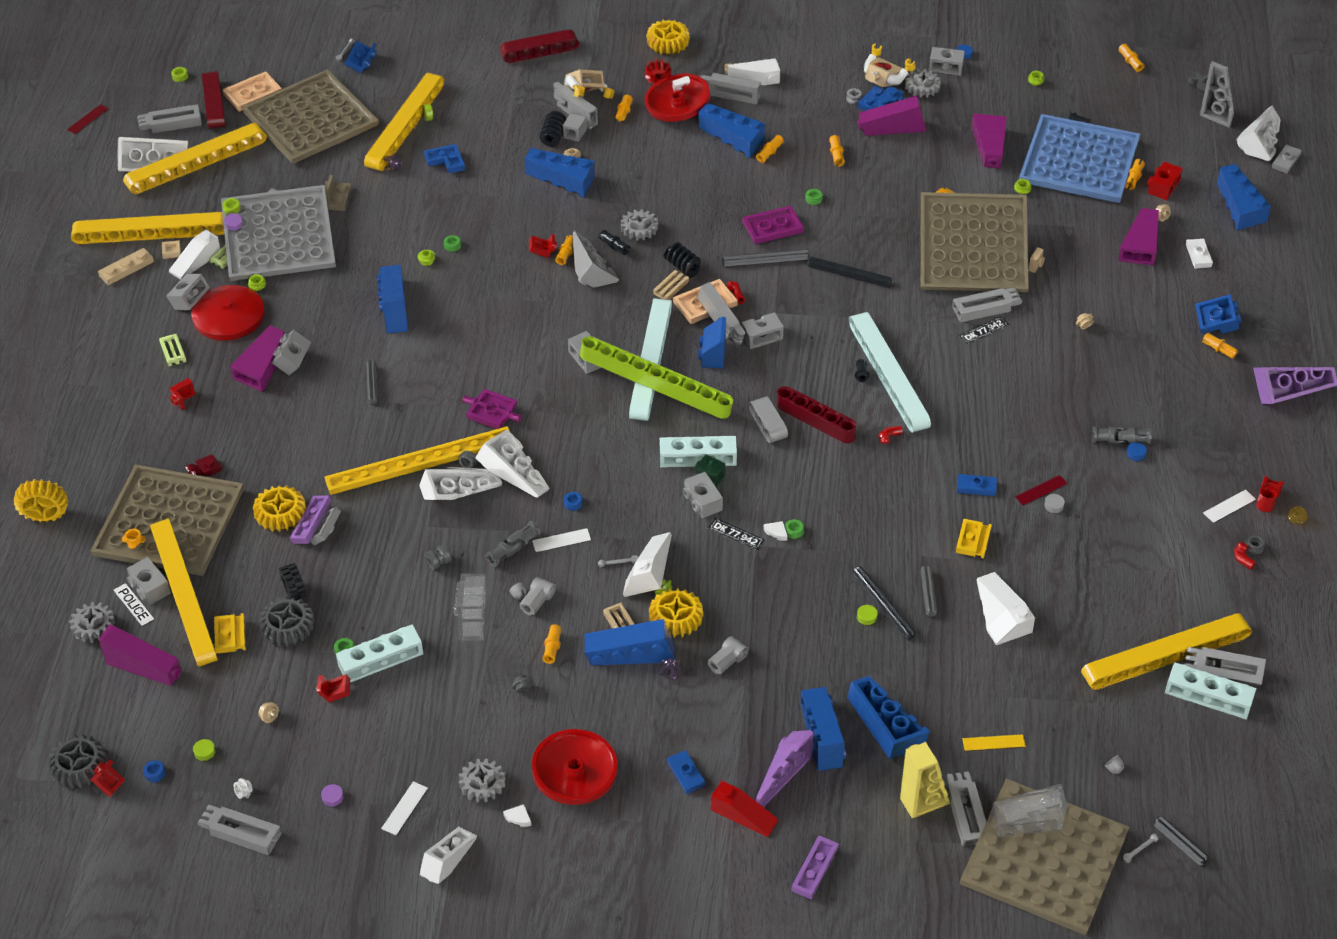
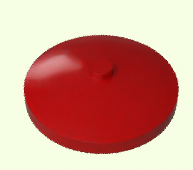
M675 74L667 76L654 83L648 89L645 95L646 109L652 117L661 121L676 122L686 120L699 114L704 105L710 102V88L708 83L697 75ZM688 76L690 83L681 86L682 90L674 91L672 87L673 81Z
M225 285L207 291L192 307L191 311L196 330L207 338L221 341L234 340L250 334L261 324L265 314L261 297L252 289L239 285Z
M582 729L562 730L545 738L536 748L532 757V776L539 790L550 799L569 805L586 804L601 798L613 786L617 776V757L612 746L598 734Z

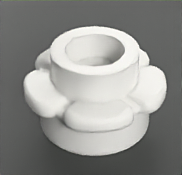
M240 778L238 782L234 783V791L239 799L249 798L250 793L253 791L250 781Z

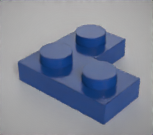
M456 144L424 151V157L428 166L445 163L448 173L465 170V164Z

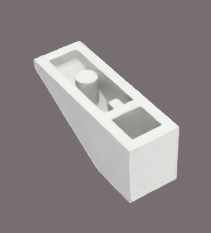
M776 58L728 65V76L758 81L760 85L780 83V69Z
M208 230L197 235L172 265L169 272L181 280L186 274L193 273L209 262V258L220 250L218 237Z
M457 827L424 853L420 875L431 882L439 884L451 874L474 843L477 835Z

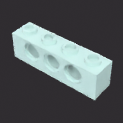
M736 436L660 438V467L737 466Z
M409 625L352 648L344 649L336 653L342 675H348L351 678V682L423 655V648L414 626Z
M1174 662L1165 693L1247 720L1256 688Z

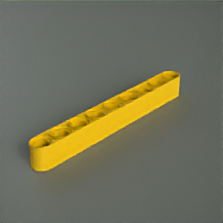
M432 73L425 74L366 154L364 159L365 167L378 171L384 170L423 116L424 105H431L443 88V76Z
M251 123L129 172L124 176L123 182L131 193L139 194L258 146L266 141L267 135L257 123Z
M222 212L76 221L72 225L71 240L76 244L186 238L196 237L205 230L217 236L224 234Z
M168 518L150 525L196 663L200 667L217 661L218 658L170 520Z
M1240 613L1233 614L1088 663L1082 668L1081 673L1091 689L1097 690L1174 664V662H1180L1186 659V655L1195 656L1194 653L1187 652L1188 647L1201 650L1203 647L1218 649L1244 640L1251 635L1252 629Z

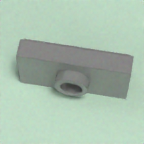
M1285 145L1273 162L1272 168L1288 174L1301 155L1302 150Z
M337 507L328 510L310 541L313 545L326 540L327 536L334 530V524L341 513Z

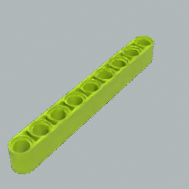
M587 336L581 341L580 357L587 362L718 418L725 419L731 414L733 398L724 392L597 338Z

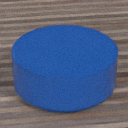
M959 45L957 47V50L965 51L964 59L972 57L973 49L971 46Z
M1134 442L1128 445L1127 456L1131 460L1141 461L1146 456L1147 449L1143 444Z
M569 492L563 498L564 507L570 511H576L583 505V497L578 492Z
M153 760L144 766L143 773L147 781L158 782L164 778L166 770L162 762Z

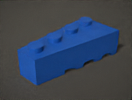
M706 103L699 111L700 129L713 137L718 136L725 144L733 145L735 150L744 152L748 158L753 155L765 140L766 124L709 103Z
M530 148L524 158L527 175L541 181H550L556 187L560 185L566 188L568 192L572 193L574 191L579 193V196L583 198L595 177V164L593 160Z
M1236 164L1221 167L1217 185L1223 198L1226 200L1227 208L1231 211V218L1236 223V230L1267 222L1271 206Z
M401 265L380 267V274H377L380 311H384L386 333L408 331Z
M664 619L585 634V655L590 665L675 662L674 641Z
M870 676L855 680L850 684L847 698L889 760L904 755L906 749L914 744L927 743L930 731L925 726L922 728L912 714L908 715L901 709L902 705L897 701L891 700L887 696L888 693Z
M826 687L801 690L800 703L807 730L814 732L812 751L817 771L842 768L843 759L846 758V750L837 722V715L833 710L832 696L828 695Z

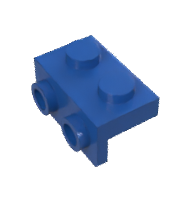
M356 41L344 65L362 74L364 68H369L372 62L369 59L374 58L377 52L375 50L377 44L374 43L370 48Z

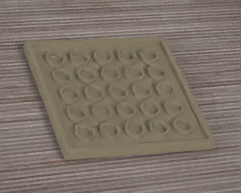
M328 69L242 107L243 113L253 123H257L263 129L267 138L292 164L379 125L378 119Z
M921 192L920 290L992 291L1004 288V290L1016 288L1017 292L1028 293L1027 195Z
M135 464L91 549V554L96 557L134 564L148 557L157 568L164 569L150 525L169 518L188 573L203 576L242 495L244 484ZM130 529H138L141 535L146 538L144 543H140L134 549H130L127 543L122 542V537Z
M1006 779L959 884L1086 936L1128 833L1129 826Z

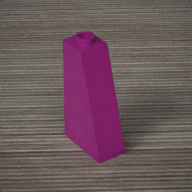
M917 96L860 112V120H857L859 129H863L865 136L926 131Z
M973 113L972 131L984 167L1001 169L1006 116Z
M1141 208L1121 244L1118 261L1154 265L1157 250L1159 210Z
M269 326L230 366L232 378L263 392L276 368L272 364L275 357L273 353L281 345L279 341L285 332L279 328Z
M109 624L99 638L107 665L170 686L181 674L178 658Z

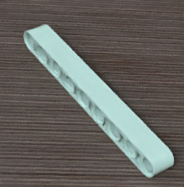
M654 298L641 358L660 365L671 315L672 300ZM635 382L629 419L649 421L655 390Z
M865 312L850 316L849 324L852 332L910 432L913 433L930 428L931 422L928 413L869 313Z

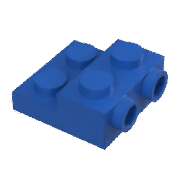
M874 86L858 102V109L867 111L904 100L903 92L890 86L886 90Z
M1231 294L1195 304L1202 334L1219 329L1221 334L1239 330V324H1242L1240 314H1236L1239 308L1237 301H1233Z

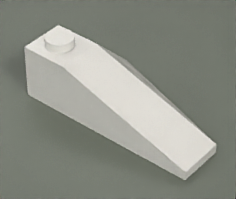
M1273 106L1262 113L1237 138L1238 146L1240 149H1243L1245 154L1266 161L1271 160L1275 155L1276 149L1274 144L1278 140L1275 136L1279 132L1281 119Z
M119 137L118 171L132 172L187 150L188 141Z
M425 469L419 486L424 499L453 500L502 485V481L499 476L488 470Z
M670 532L651 538L635 562L625 582L624 597L661 589L672 536Z
M995 572L977 578L979 595L983 605V615H985L986 629L996 645L1033 632L1034 615L1026 603Z

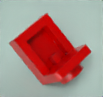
M551 234L548 240L531 235L529 239V252L549 258L551 253L556 250L557 242H555L554 234Z
M189 378L169 388L171 393L170 401L181 410L185 409L183 401L195 395L193 382Z
M345 674L328 680L323 675L318 676V685L316 687L317 692L328 703L349 696L351 678Z
M111 759L105 764L101 762L93 770L95 775L90 779L108 797L125 781L111 767L113 764Z

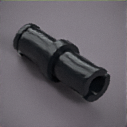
M607 230L600 232L602 236H599V239L607 243L611 249H616L623 255H627L630 252L628 250L631 249L630 245L621 241L620 237L612 235Z

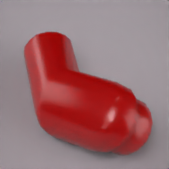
M729 281L726 287L738 300V304L744 303L745 297L741 292L739 284L736 281Z
M902 427L885 428L878 435L880 443H889L890 436L902 435Z
M1239 542L1234 548L1235 559L1243 566L1252 570L1256 561L1247 556V544Z

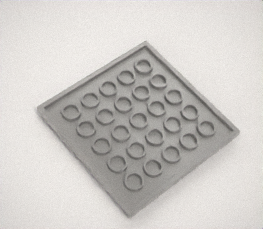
M325 185L228 197L235 198L240 202L241 209L237 214L241 216L243 225L235 231L228 230L225 227L224 219L228 214L224 213L222 207L230 281L249 279L255 274L267 277L336 267ZM221 198V206L222 203L228 198Z

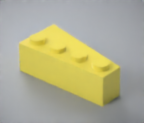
M926 742L910 746L906 749L900 799L911 818L950 804L938 761Z

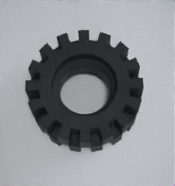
M292 563L280 567L279 573L289 600L293 597L296 599L306 597V589L297 565Z

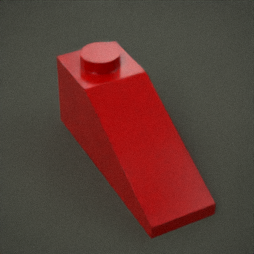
M721 780L711 795V811L763 836L769 837L778 823V819L744 791Z

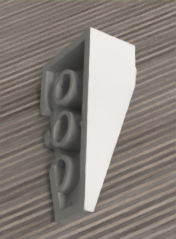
M1212 61L1200 116L1230 128L1234 109L1228 67Z
M574 231L575 272L579 277L578 281L585 286L588 284L593 288L617 283L619 278L611 267L607 268L605 265L606 260L597 253V249L588 238Z

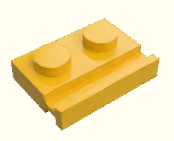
M964 519L956 553L973 557L978 555L984 559L992 524L983 525V522Z
M241 613V616L233 614L214 617L216 654L234 652L237 649L246 650L244 613Z

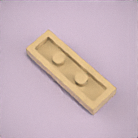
M142 248L99 270V276L107 285H110L153 263V256L145 248Z

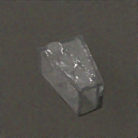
M485 573L461 574V581L457 582L456 604H454V616H458L459 641H484L483 625H485V618L483 616L486 608Z
M1061 784L994 802L991 816L997 837L1061 830L1068 805Z

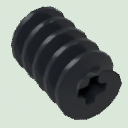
M551 111L545 117L539 138L548 147H555L559 144L563 132V124L566 121V116L562 112Z
M680 242L674 243L665 250L664 258L686 276L692 278L698 274L701 259L696 257L694 253H691L685 246H682Z

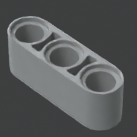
M767 396L749 402L750 413L768 443L788 437L786 425Z

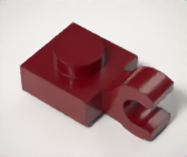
M213 454L195 461L196 465L189 464L185 467L188 472L187 474L203 475L204 477L222 471L220 463Z

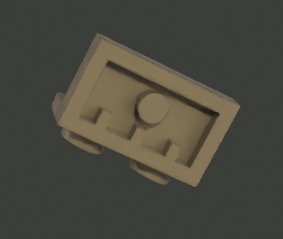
M329 176L328 181H325L328 210L345 211L352 189L351 183L334 182V176Z

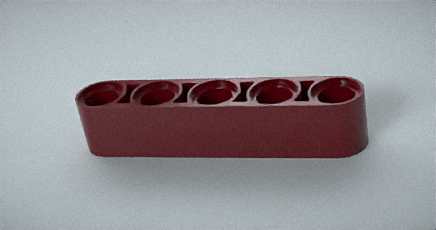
M567 29L504 42L500 45L499 50L506 63H514L573 51L578 48L579 41L575 32Z
M218 71L201 73L208 128L226 127Z
M782 386L778 388L776 406L779 410L843 443H852L855 440L856 422L853 419L791 387Z

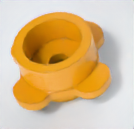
M130 529L122 537V542L127 543L130 549H134L140 543L146 541L145 536H142L138 529Z

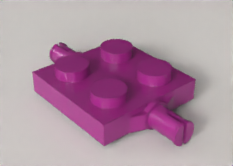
M484 389L476 398L464 395L462 399L463 403L471 405L466 413L467 419L499 429L509 419L518 423L521 421L522 415L513 413L517 407V400L487 389Z

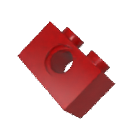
M1164 161L1160 167L1156 168L1154 176H1151L1148 180V194L1167 201L1181 181L1183 168Z

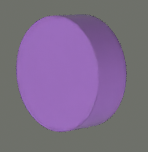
M232 213L224 219L225 227L231 231L238 230L243 225L239 214Z
M328 785L321 792L322 801L327 806H337L343 801V791L338 785Z

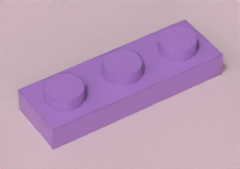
M329 495L312 497L305 513L290 536L293 544L310 543L332 503Z
M822 836L817 837L791 887L792 892L812 900L838 850L839 843Z

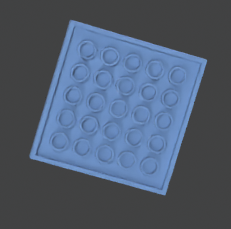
M1041 114L1019 179H1027L1031 185L1120 203L1140 134Z

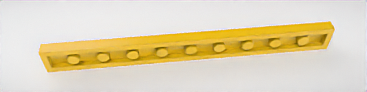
M508 426L328 475L325 476V482L330 495L459 460V456L463 451H470L477 455L485 442L505 430L509 431Z

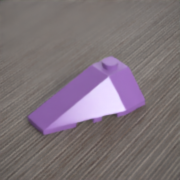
M811 730L793 731L788 737L785 736L780 741L777 752L756 797V802L762 807L812 758L814 732Z

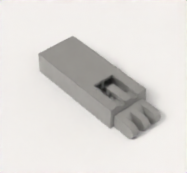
M713 73L711 77L700 76L708 83L711 96L756 105L760 99V82L717 73Z
M559 82L553 84L554 98L558 100V107L569 115L573 113L585 116L586 127L589 129L598 125L597 108L579 95L575 97L574 91L567 86H563Z
M198 104L148 112V114H142L137 117L139 129H151L152 134L202 125Z
M711 282L700 286L698 294L700 303L714 322L721 317H726V339L732 337L737 345H741L745 331L741 327L740 322Z
M1001 288L953 299L952 308L961 323L1010 312L1012 306L1020 305L1023 301L1016 288L1005 290Z
M1191 647L1187 649V652L1195 654V657L1186 655V660L1194 662L1193 665L1185 664L1188 667L1206 671L1236 682L1257 686L1262 685L1266 659L1205 647L1202 650ZM1207 658L1221 659L1220 668L1215 667L1216 661H1210Z
M969 771L964 772V780L961 773H956V781H954L953 774H947L949 783L947 793L962 847L976 845L986 824L976 784L972 782ZM966 795H969L970 802L972 805L971 808H968L967 806L963 808V804L967 803V798H965Z
M212 805L207 806V812L202 814L203 819H199L197 823L200 827L209 829L211 836L266 855H270L282 834L278 825L225 807L218 808ZM231 823L239 825V827L233 828Z

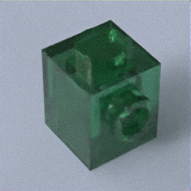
M705 454L695 465L696 475L706 472L715 487L725 477V463Z

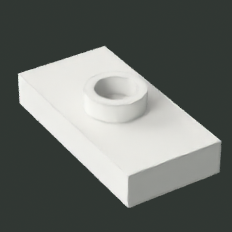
M1187 240L1186 247L1194 268L1212 267L1213 262L1205 240Z

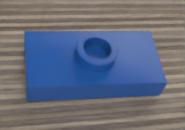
M958 474L957 493L996 496L997 477Z
M686 750L667 758L669 767L686 794L705 786L703 777Z

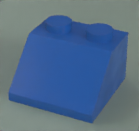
M721 317L704 328V335L700 336L699 347H702V349L698 351V360H702V368H724L726 317Z

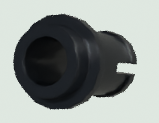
M1076 112L1071 113L1068 118L1070 120L1090 123V119L1079 116Z
M864 359L856 362L857 371L855 372V378L859 382H866L870 375L867 369L868 362Z

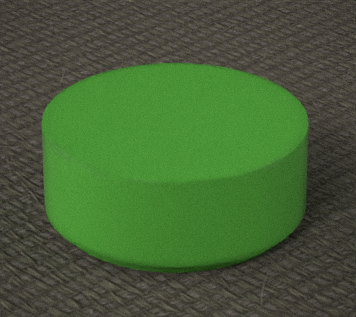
M810 189L806 192L805 200L808 204L817 205L822 202L823 194L820 190Z
M455 235L446 237L444 239V248L449 252L458 251L461 248V239Z
M796 519L786 522L785 530L787 537L792 539L802 537L804 534V524Z
M348 638L339 639L334 644L335 654L344 649L354 647V642Z

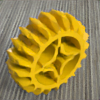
M676 20L657 21L647 31L648 46H650L651 50H655V53L660 52V54L666 53L667 55L672 53L674 55L675 52L680 53V50L683 51L685 47H688L690 40L688 28H686L685 24L676 22Z
M33 479L32 482L26 480V483H21L20 487L15 491L14 505L15 510L19 511V515H24L25 519L31 518L32 521L38 520L39 522L55 521L65 514L68 506L67 492L63 491V487H58L57 483H51L50 480L43 481L41 479L37 481Z
M280 484L277 488L271 486L270 490L264 489V494L259 493L253 505L254 518L259 526H263L265 530L270 528L272 532L275 529L279 532L281 529L288 531L290 526L295 528L296 523L299 522L306 510L305 499L300 491H296L294 487L289 488L288 485L281 487Z
M670 588L668 592L662 590L661 595L656 594L655 600L651 602L649 619L650 621L664 619L670 634L674 638L676 635H680L683 638L684 633L690 635L692 630L696 631L698 626H701L703 605L699 597H695L693 592L688 594L687 589L680 591L677 588L676 591H672Z

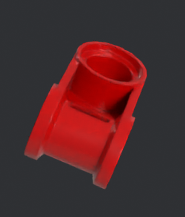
M1265 475L1256 503L1260 511L1270 512L1274 509L1276 501L1281 494L1284 481L1278 482L1269 479Z

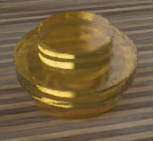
M1300 506L1290 509L1287 515L1289 521L1297 525L1304 524L1308 519L1307 511Z

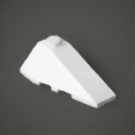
M508 430L485 442L475 458L486 469H495L488 471L536 498L550 489L540 472L531 465V458L522 451L523 446L520 441Z

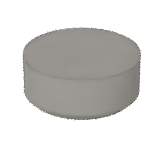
M1050 494L1045 498L1044 507L1051 513H1059L1063 510L1065 501L1060 495Z

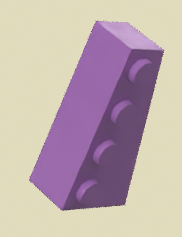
M1334 367L1253 368L1261 404H1274L1337 386Z

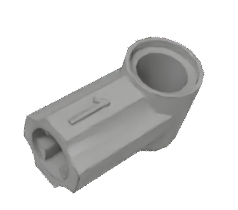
M535 577L531 583L530 591L520 603V609L529 616L535 615L545 600L549 601L553 597L556 585L540 577Z
M730 636L725 640L722 648L708 660V665L715 674H722L735 661L741 662L747 656L749 648L735 637Z

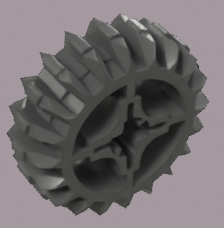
M287 597L284 600L278 598L276 603L270 601V606L264 607V612H261L259 619L260 630L266 641L270 640L272 645L277 643L279 647L282 644L288 647L290 643L296 645L297 641L303 642L304 637H309L310 632L313 631L315 622L313 611L308 603H304L302 599L297 600L295 597L291 600Z
M84 734L81 738L75 735L74 739L70 740L67 737L65 743L59 742V747H53V753L49 754L50 761L48 766L51 775L57 783H61L64 787L69 785L72 789L76 785L82 788L83 784L90 786V779L95 775L93 770L101 762L104 764L108 762L105 747L101 745L99 740H95L92 736L87 738Z

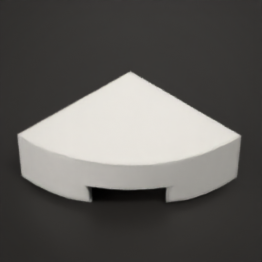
M686 76L674 80L673 90H682L681 86L690 83L689 77Z
M783 521L764 524V531L767 535H771L780 541L787 540Z
M524 805L503 811L504 817L508 822L520 825V827L531 826V821Z

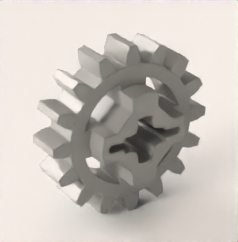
M917 69V72L912 71L905 78V89L908 90V93L913 92V96L919 95L922 98L925 95L928 98L929 94L934 96V93L939 92L941 82L940 77H937V73L932 74V71L927 72L926 69L923 71Z
M643 209L640 212L634 210V213L627 212V216L623 215V220H621V232H624V236L629 235V239L634 237L636 241L639 238H642L643 241L645 237L651 238V234L655 235L656 230H658V219L655 218V214L650 215V211L644 213Z
M91 602L89 607L83 604L82 610L77 608V614H71L72 620H69L71 632L75 634L76 639L82 638L83 642L90 639L91 643H93L95 638L99 640L109 624H115L112 610H109V606L103 607L102 603L95 606L94 602Z
M487 758L484 762H480V759H477L476 764H473L471 761L468 762L469 768L463 767V773H459V788L462 789V794H467L468 800L475 797L477 803L480 799L488 802V797L496 799L495 793L501 794L502 788L505 787V773L502 772V766L496 767V761L491 762V764L488 763Z

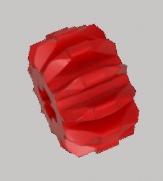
M655 58L654 62L649 61V65L645 67V77L649 83L654 84L660 79L672 75L671 66H669L668 61L664 62L663 58L660 61Z

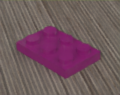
M791 205L742 217V223L754 245L800 234L804 230Z

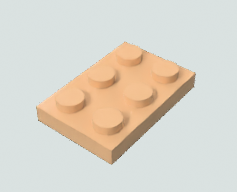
M265 71L223 89V95L240 112L243 106L282 90V88Z
M720 279L711 282L729 308L738 306V300ZM700 287L673 297V303L690 324L710 317L698 300Z

